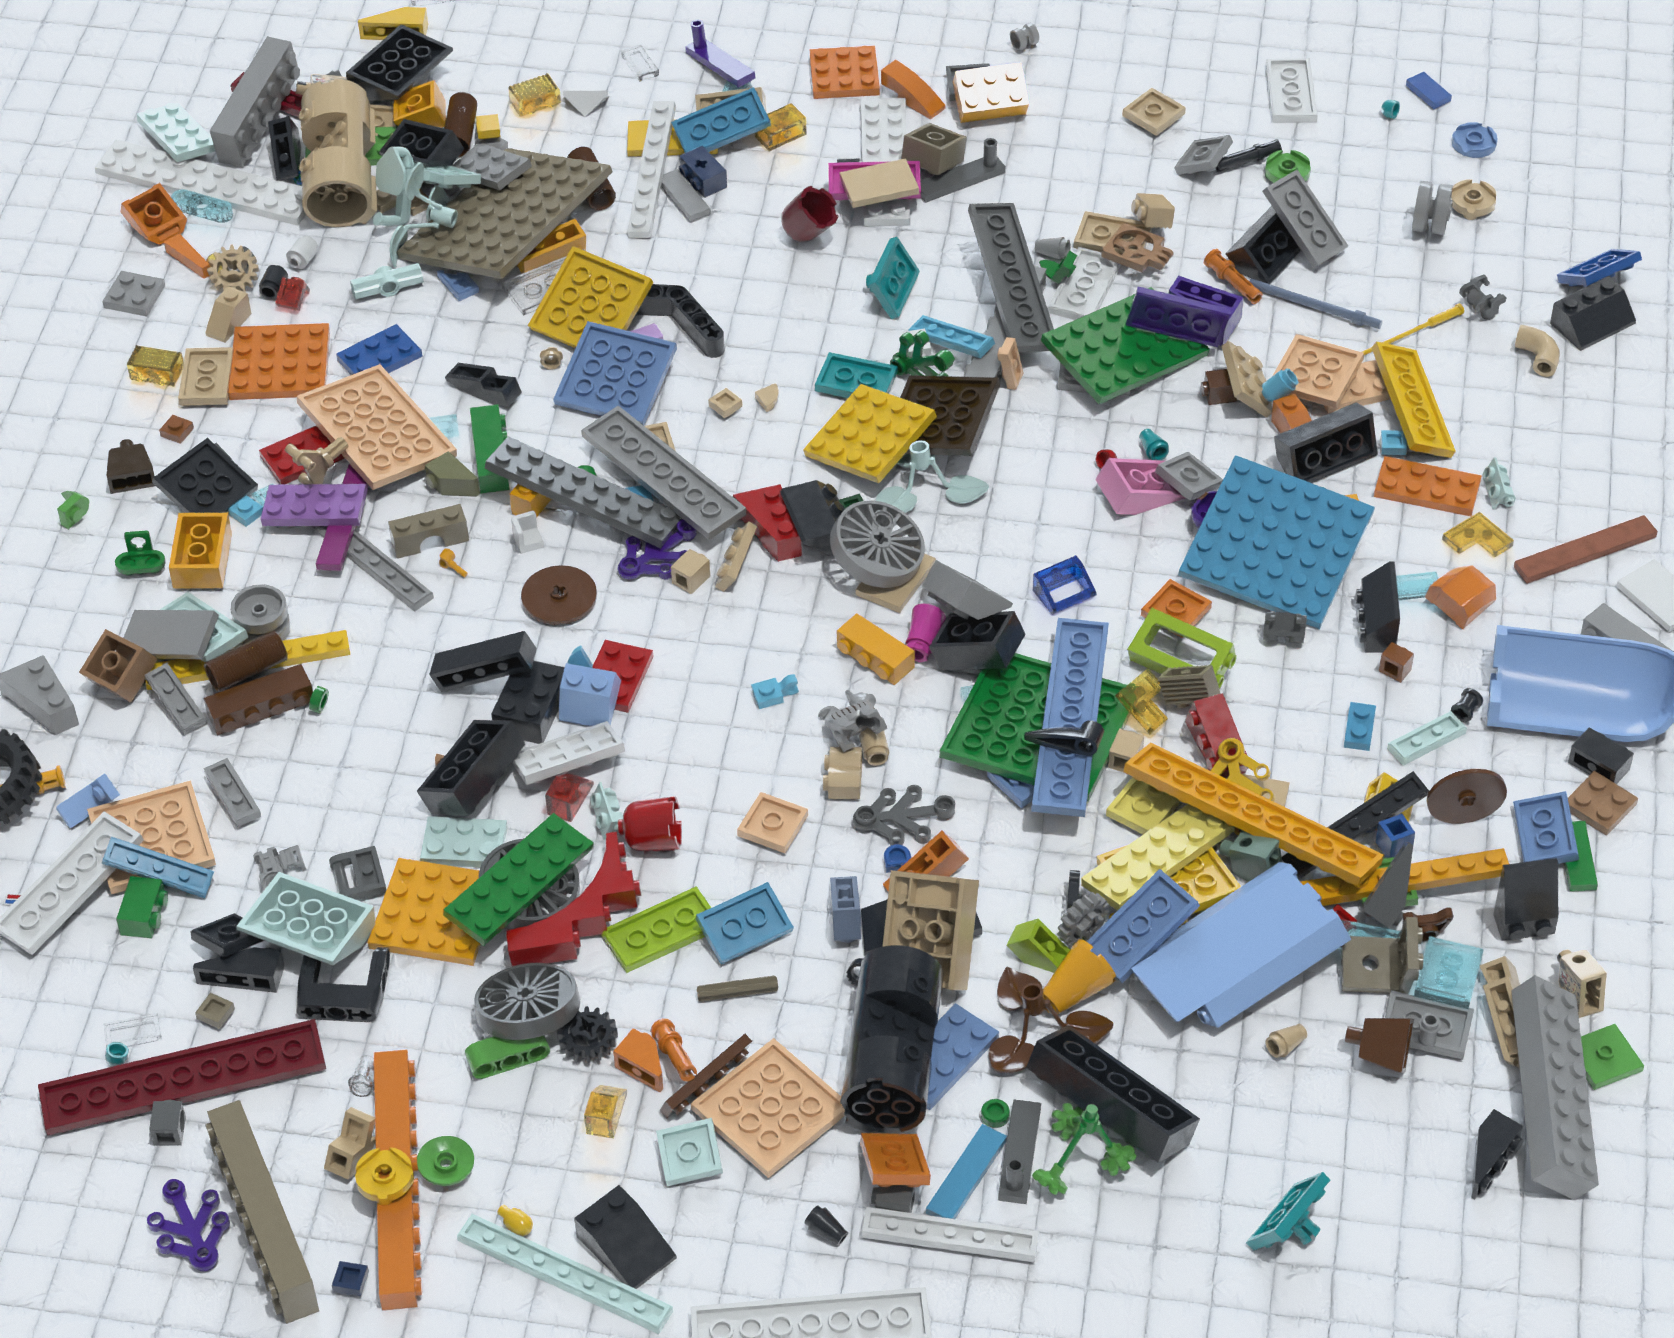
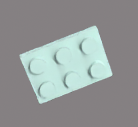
M428 816L420 861L456 867L480 868L487 855L496 847L505 843L508 828L507 820Z

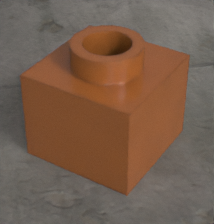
M1391 642L1381 654L1379 672L1401 683L1412 670L1414 653L1405 647Z

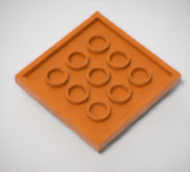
M329 323L235 327L234 353L228 391L229 399L296 398L298 395L326 385L330 341Z

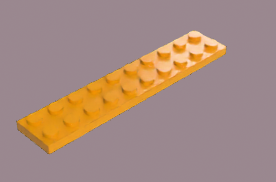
M1151 742L1125 763L1123 772L1134 779L1143 781L1155 787L1158 791L1176 797L1179 801L1190 804L1202 810L1203 813L1225 821L1226 824L1235 826L1253 836L1279 840L1280 849L1296 856L1299 860L1307 861L1319 867L1324 872L1343 879L1346 883L1359 886L1382 864L1383 854Z

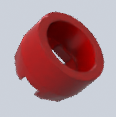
M1110 449L1098 451L1095 458L1097 466L1102 469L1109 458H1117L1116 453Z

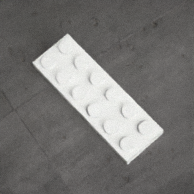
M104 811L0 916V934L33 955L116 870L114 867L102 864L111 836L139 846L144 841L142 835Z

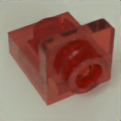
M291 277V279L282 278L275 304L278 307L300 311L304 294H309L310 288L299 277Z

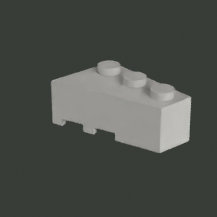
M44 655L0 673L1 695L6 699L10 698L22 711L26 710L30 713L34 720L54 735L79 725L74 704Z

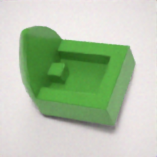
M75 491L62 492L61 495L66 501L57 508L61 526L68 530L82 519L87 513L90 500Z

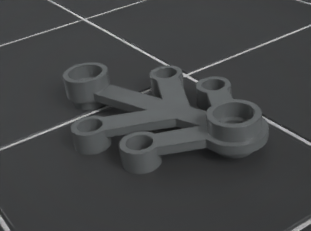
M914 784L907 787L906 793L889 811L880 812L885 806H891L896 802L895 790L885 788L871 806L864 805L856 810L853 814V824L859 830L869 831L873 829L889 838L890 845H903L905 842L904 832L900 829H892L883 823L891 821L913 833L918 843L925 844L931 839L930 828L924 825L921 826L910 819L937 815L940 819L947 820L955 813V800L950 796L942 795L936 798L934 805L907 808L911 803L919 802L922 799V788Z

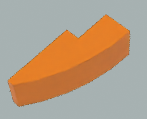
M895 59L881 69V84L896 92L897 98H905L906 106L929 119L934 118L946 109V105L933 89L915 72Z

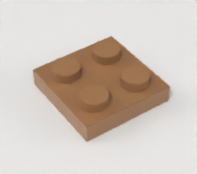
M1593 771L1568 797V802L1572 815L1585 821L1588 825L1607 836L1637 805L1639 798L1596 771Z

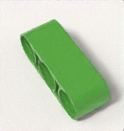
M545 1035L522 1040L502 1039L493 1036L472 1043L465 1050V1056L472 1074L477 1079L488 1078L540 1061L550 1053V1047Z

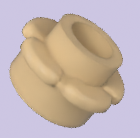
M548 347L540 352V362L546 369H556L561 364L563 354L555 347Z

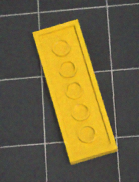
M1376 341L1372 346V351L1410 450L1452 458L1456 450L1417 350Z

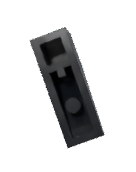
M290 116L268 121L276 180L283 181L299 176L301 143L298 127Z
M253 947L226 957L220 956L194 963L193 971L197 984L277 993L285 965L281 950L270 947Z

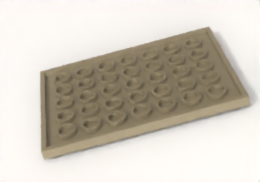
M507 148L504 151L529 158L532 167L501 190L482 184H471L470 188H463L445 206L458 211L455 226L453 228L440 225L439 228H420L397 251L400 260L503 279L613 173L611 166L599 162Z

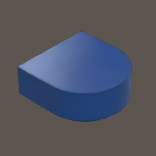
M895 844L885 850L884 865L886 873H890L891 870L897 871L911 859V853L907 847Z

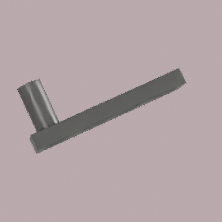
M994 138L984 140L982 158L947 170L940 175L920 180L922 199L927 203L1004 174L1006 166L997 157V140Z
M1013 1099L998 1201L1027 1205L1042 1103Z

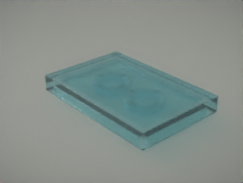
M1429 937L1423 958V969L1420 970L1414 997L1469 1009L1484 949Z

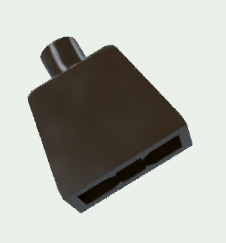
M124 439L120 441L119 447L109 450L106 477L110 494L155 487L152 483L155 476L154 469L144 444H134L132 440Z

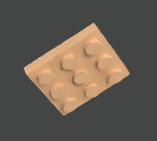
M1296 334L1273 375L1280 370L1290 369L1296 375L1299 383L1296 385V389L1288 395L1295 393L1298 398L1337 409L1364 360V353Z

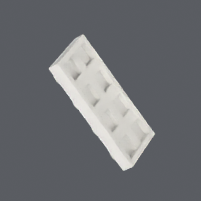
M608 721L523 749L511 763L526 785L540 783L544 779L555 775H564L578 767L590 766L593 762L602 759L614 758L626 751L624 742Z

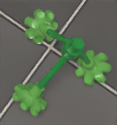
M1064 1103L1062 1105L1063 1111L1054 1110L1052 1112V1117L1057 1120V1122L1052 1124V1130L1054 1132L1061 1130L1060 1138L1064 1141H1067L1071 1134L1073 1139L1059 1162H1055L1050 1171L1038 1169L1032 1174V1177L1042 1186H1049V1192L1057 1195L1058 1191L1066 1194L1068 1187L1061 1180L1060 1176L1065 1169L1063 1167L1084 1134L1097 1132L1106 1144L1105 1149L1107 1152L1104 1154L1105 1159L1101 1161V1167L1103 1170L1108 1169L1111 1176L1117 1175L1119 1168L1122 1171L1130 1169L1131 1166L1128 1161H1134L1137 1155L1134 1153L1135 1148L1130 1144L1122 1146L1120 1143L1111 1142L1103 1130L1100 1121H1098V1108L1095 1105H1088L1083 1112L1079 1106L1073 1109L1071 1103Z

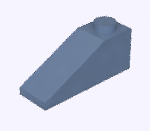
M857 876L830 877L834 941L840 940L841 942L849 943L856 939H861Z

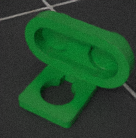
M144 530L124 533L128 552L121 553L116 557V570L127 576L138 573H159L165 566L166 560L161 551L153 550L150 532ZM140 537L145 540V543L142 544V547H137V544L132 543L131 540Z

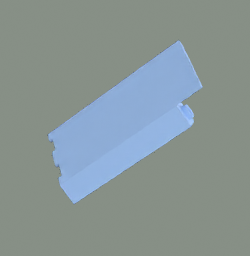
M1278 862L1177 928L1151 956L1131 969L1134 975L1176 1022L1197 1010V1015L1204 1024L1219 1028L1350 941L1351 938L1338 914L1333 909L1327 911L1320 902L1321 896L1309 883L1303 885L1298 880L1295 868L1291 864Z

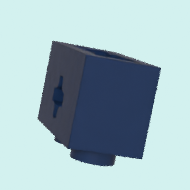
M703 146L679 156L680 166L678 170L704 198L727 188V170Z

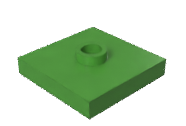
M1615 1023L1581 1036L1586 1079L1594 1090L1644 1070L1645 1065Z

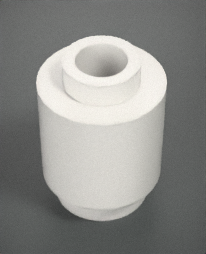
M304 235L296 240L286 253V259L290 266L297 269H304L317 253L318 244L315 239Z

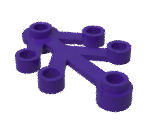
M682 519L677 523V532L671 535L661 548L646 542L645 553L638 558L637 552L641 549V540L634 536L628 537L626 539L627 556L622 558L618 564L619 575L625 579H634L641 574H658L663 580L672 578V565L670 563H662L660 565H650L647 563L650 561L676 562L687 550L680 552L666 551L682 540H693L697 535V530Z
M170 1179L164 1184L162 1193L165 1201L175 1206L182 1224L165 1220L162 1213L153 1212L147 1217L148 1227L153 1232L162 1231L169 1233L159 1236L156 1241L160 1253H171L188 1258L190 1264L195 1269L203 1272L209 1271L215 1267L219 1259L216 1245L223 1232L230 1226L229 1216L223 1211L213 1214L211 1218L213 1228L204 1242L201 1233L213 1210L220 1204L218 1192L213 1189L203 1192L201 1196L203 1204L194 1220L185 1201L187 1191L184 1183L178 1179ZM208 1198H215L213 1201H206ZM220 1219L225 1220L223 1223H216ZM160 1220L158 1224H152L153 1221ZM170 1234L190 1239L192 1246L175 1243L173 1236ZM165 1242H170L168 1246H161Z

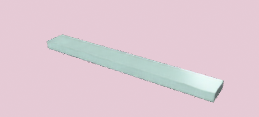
M471 1214L457 1234L459 1242L654 1333L660 1334L674 1312L673 1306L477 1215Z

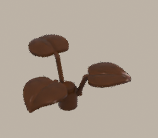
M1007 966L998 983L997 997L1000 1005L1007 1010L1015 1011L1023 1007L1022 1037L1019 1040L1016 1036L1006 1035L996 1039L989 1049L991 1068L1000 1073H1015L1026 1068L1034 1049L1033 1044L1025 1042L1027 1040L1029 1016H1039L1045 1008L1048 1009L1061 1028L1070 1025L1095 1044L1099 1043L1113 1029L1114 1023L1107 1017L1091 1011L1072 1012L1066 1018L1067 1024L1064 1023L1051 1006L1050 1000L1044 999L1041 982L1031 975L1018 972Z

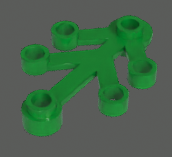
M920 330L914 336L910 332H905L899 337V352L892 356L890 365L898 366L897 375L900 376L903 374L949 376L945 371L953 366L955 358L949 350H940L935 355L922 356L923 347L930 339L925 331ZM914 344L912 357H909V347ZM929 366H935L939 371L942 372L938 374ZM914 367L918 368V369H919L920 371H922L925 375L921 374V373H920L917 369H915Z

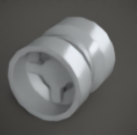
M1027 23L1021 29L1015 28L1009 33L1010 41L1017 51L1025 49L1027 45H1035L1040 40L1037 27L1033 23Z

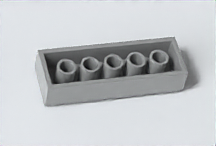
M266 37L209 130L219 162L244 167L247 160L251 158L256 145L261 142L262 135L268 127V121H272L275 113L281 108V102L289 95L293 83L300 76V68L298 67L291 41Z

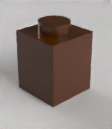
M1227 369L1205 371L1204 382H1201L1202 396H1206L1209 405L1237 402Z

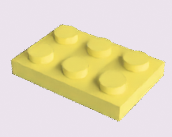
M1132 777L1108 806L1106 816L1141 834H1145L1168 818L1181 801Z

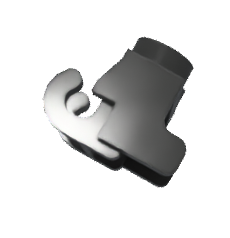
M1483 274L1470 279L1469 283L1464 284L1460 288L1459 294L1463 298L1467 297V302L1473 305V309L1476 312H1481L1483 319L1491 320L1499 313V307L1506 302L1507 297L1501 293H1498L1496 297L1492 294L1485 295L1480 290L1482 284L1488 286L1490 282L1488 277Z
M1265 612L1263 640L1278 641L1279 637L1289 638V643L1304 644L1307 616H1301L1298 613Z

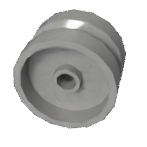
M1420 180L1412 231L1424 232L1427 229L1428 220L1432 219V233L1444 236L1447 221H1449L1451 214L1453 185L1440 184L1436 197H1432L1434 188L1432 182Z
M267 584L252 585L238 592L231 601L230 611L232 619L235 623L246 629L248 638L241 642L245 645V643L272 631H275L281 640L284 641L290 633L291 622L287 601L283 592L278 588Z

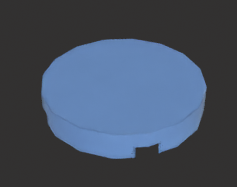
M1468 122L1459 125L1452 134V146L1463 156L1482 158L1489 156L1497 147V133L1489 126L1487 128L1483 127L1482 123Z

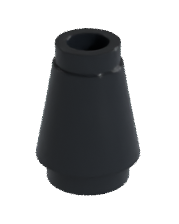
M819 1205L811 1210L804 1221V1224L808 1226V1231L837 1246L845 1240L849 1233L826 1207L822 1208Z

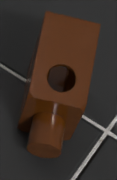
M1365 1018L1363 1029L1347 1027L1345 1043L1360 1045L1358 1057L1396 1072H1406L1414 1019Z

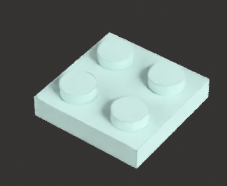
M712 1118L656 1131L667 1186L723 1173Z

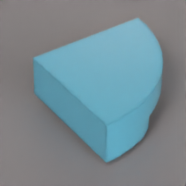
M581 645L572 651L567 661V664L593 667L591 660Z

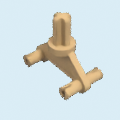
M340 437L325 449L319 448L316 451L298 450L293 444H288L285 451L293 457L294 463L298 466H303L306 473H302L299 476V482L302 484H323L328 468L334 465L333 460L345 451L349 445L345 439Z

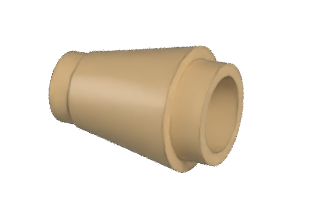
M1301 1024L1273 1031L1266 1038V1048L1273 1057H1286L1307 1038V1031Z

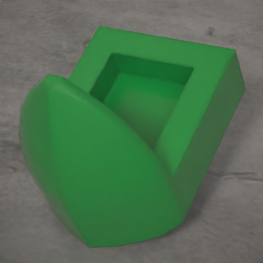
M1069 251L1060 263L1051 260H1040L1039 264L1040 267L1046 268V276L1059 285L1065 276L1069 278L1074 272L1076 265L1073 263L1078 255Z

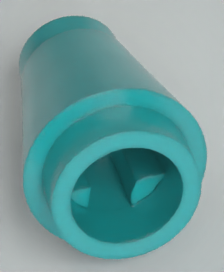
M1151 429L1141 431L1139 438L1147 457L1151 460L1165 459L1169 453L1168 443Z

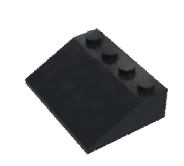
M401 24L346 71V79L361 86L366 91L369 101L398 100L451 54L453 47Z

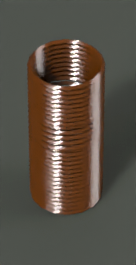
M458 92L450 97L444 129L453 130L464 147L459 157L464 156L470 150L478 107L476 98L466 92Z
M585 146L575 148L567 156V158L599 162L592 149ZM608 178L586 198L587 203L594 210L607 209L616 199V192Z
M272 631L205 662L204 668L211 685L217 692L227 689V687L229 688L234 684L255 676L256 673L259 674V672L287 661L288 655L280 636L275 631Z

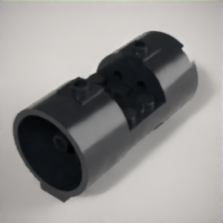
M903 945L883 946L870 951L861 962L840 1104L845 1109V1124L864 1133H872L873 1131L884 1133V1128H899L900 1132H904L917 1127L925 1118L932 1070L931 1054L934 1031L938 1022L944 977L940 963L925 951Z

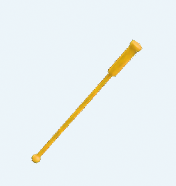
M1458 303L1454 307L1428 318L1427 322L1382 343L1391 344L1423 328L1433 327L1457 315H1462L1465 312L1464 307ZM1372 347L1362 351L1364 355L1373 352Z

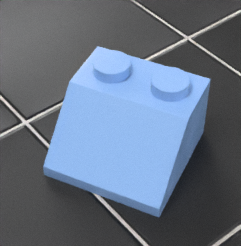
M566 663L560 685L559 720L586 726H594L608 721L611 725L621 684V679L617 673Z

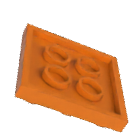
M875 46L809 49L813 99L880 95Z

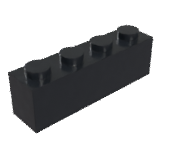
M521 631L435 653L429 675L439 690L445 692L529 671L532 669L537 648L526 631Z

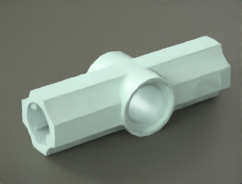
M416 263L393 269L390 266H382L373 275L350 280V285L356 300L380 293L385 297H391L397 294L400 288L423 283L424 281L420 265Z

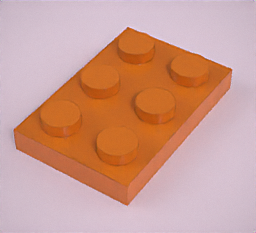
M861 1133L860 1145L872 1185L881 1187L906 1185L913 1188L921 1185H930L931 1174L918 1134Z

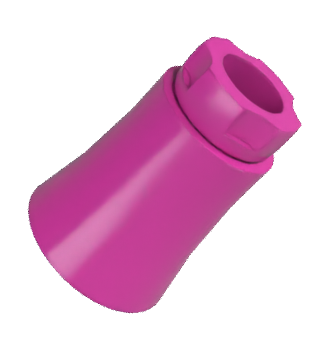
M917 604L912 609L911 624L905 645L915 651V661L917 662L927 661L929 654L932 653L929 646L947 618L940 608L931 604Z

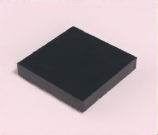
M235 913L190 931L191 940L222 957L229 956L265 941L237 930V925L243 917Z

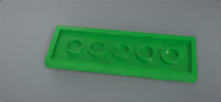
M553 813L443 909V916L481 945L485 946L592 851L594 842Z

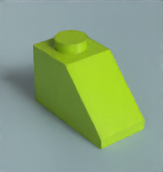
M1039 918L1016 925L1006 945L1023 963L1055 973L1070 951Z

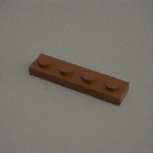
M744 1033L695 1075L693 1080L688 1081L668 1098L659 1111L666 1118H669L674 1112L677 1116L680 1115L690 1105L688 1100L694 1095L698 1098L710 1088L709 1082L714 1078L719 1081L730 1071L728 1066L735 1061L739 1064L749 1055L750 1052L747 1049L753 1041Z

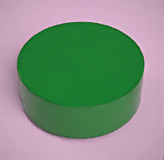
M322 686L315 688L309 702L310 710L317 713L323 711L329 697L327 688Z
M990 1099L983 1104L981 1119L985 1125L991 1128H1000L1009 1121L1010 1109L1003 1100Z

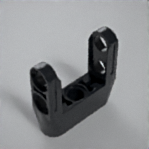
M377 947L373 951L367 985L318 983L321 961L303 955L298 979L297 1014L309 1020L373 1021L378 1014L384 997L390 965V949L387 947Z

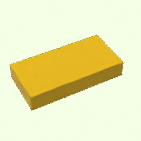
M498 114L476 116L478 139L501 137Z

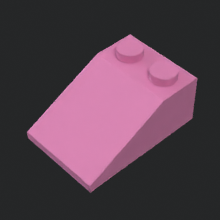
M1109 458L1095 480L1116 514L1137 515L1185 499L1178 490L1166 483L1163 478L1155 473L1158 464L1165 461Z

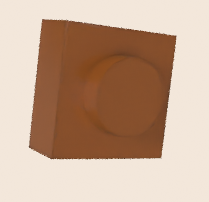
M172 414L159 429L160 436L181 444L192 432L194 425L192 421Z

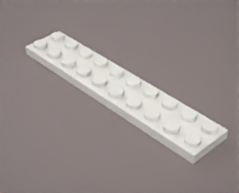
M118 139L114 140L94 167L95 174L148 188L161 183L168 193L296 226L300 224L306 215L302 207V186L193 158L176 162L165 151Z

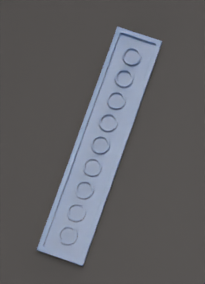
M1058 617L1042 729L1081 727L1088 720L1097 722L1109 628L1108 622ZM1040 745L1031 812L1085 817L1093 755L1086 756Z

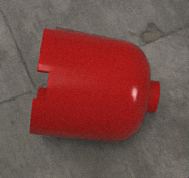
M670 796L638 800L630 803L625 808L623 819L618 820L619 835H624L625 841L630 848L636 851L680 849L679 845L682 844V820L676 821L675 810L680 809L677 797Z

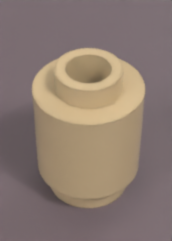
M869 728L862 731L859 739L864 759L873 766L884 764L888 760L889 755L885 731L875 734Z

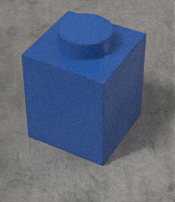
M1403 814L1378 822L1375 842L1386 858L1395 857L1405 842H1410L1414 845L1415 831Z

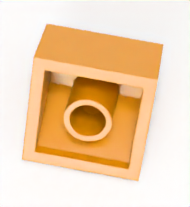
M435 80L413 87L400 99L394 100L393 121L395 125L399 126L403 119L440 128L445 126L446 100Z

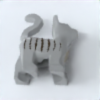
M846 690L845 694L850 706L841 710L835 706H826L819 711L818 717L820 719L824 718V725L830 729L835 741L843 752L855 747L853 741H849L850 737L861 733L865 729L869 728L875 734L888 729L884 718L874 708L876 698L873 694L863 692L853 694Z

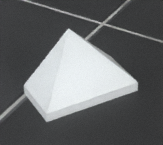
M563 90V96L586 117L609 97V92L607 90Z

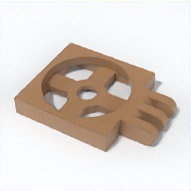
M1123 222L1102 249L1101 257L1143 273L1148 266L1162 270L1169 259L1172 258L1174 252L1164 247L1165 238ZM1125 234L1135 237L1130 242L1121 240ZM1145 241L1153 244L1152 251L1142 247ZM1135 246L1137 247V250L1132 251L1129 249V247ZM1114 247L1124 250V253L1120 255L1115 251Z

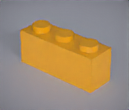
M576 218L558 225L517 264L524 278L564 261L572 246L586 251V234Z
M858 613L836 630L837 648L842 653L848 654L857 660L860 665L868 667L877 673L881 679L887 680L893 685L897 684L915 668V651Z

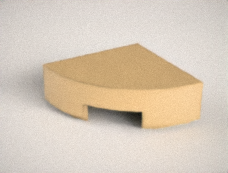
M776 383L755 391L756 400L766 412L775 407L779 397V389Z

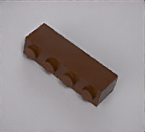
M298 664L204 697L203 699L208 718L218 736L309 704L313 688L302 664Z

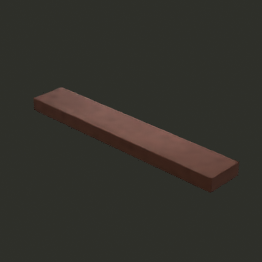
M1642 515L1516 560L1514 568L1526 584L1656 538L1658 531L1648 518Z

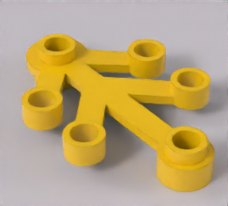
M1228 738L1224 740L1218 748L1220 758L1211 769V772L1220 776L1228 766L1230 774L1227 778L1228 780L1261 796L1269 793V800L1274 802L1275 796L1273 792L1267 788L1263 789L1242 775L1239 763L1252 770L1255 777L1260 781H1265L1270 777L1271 771L1269 767L1264 763H1258L1246 755L1244 745L1238 739ZM1231 748L1236 749V753L1233 756L1228 755V751ZM1261 768L1266 769V773L1263 776L1258 775V771ZM1235 827L1234 833L1239 836L1241 831Z

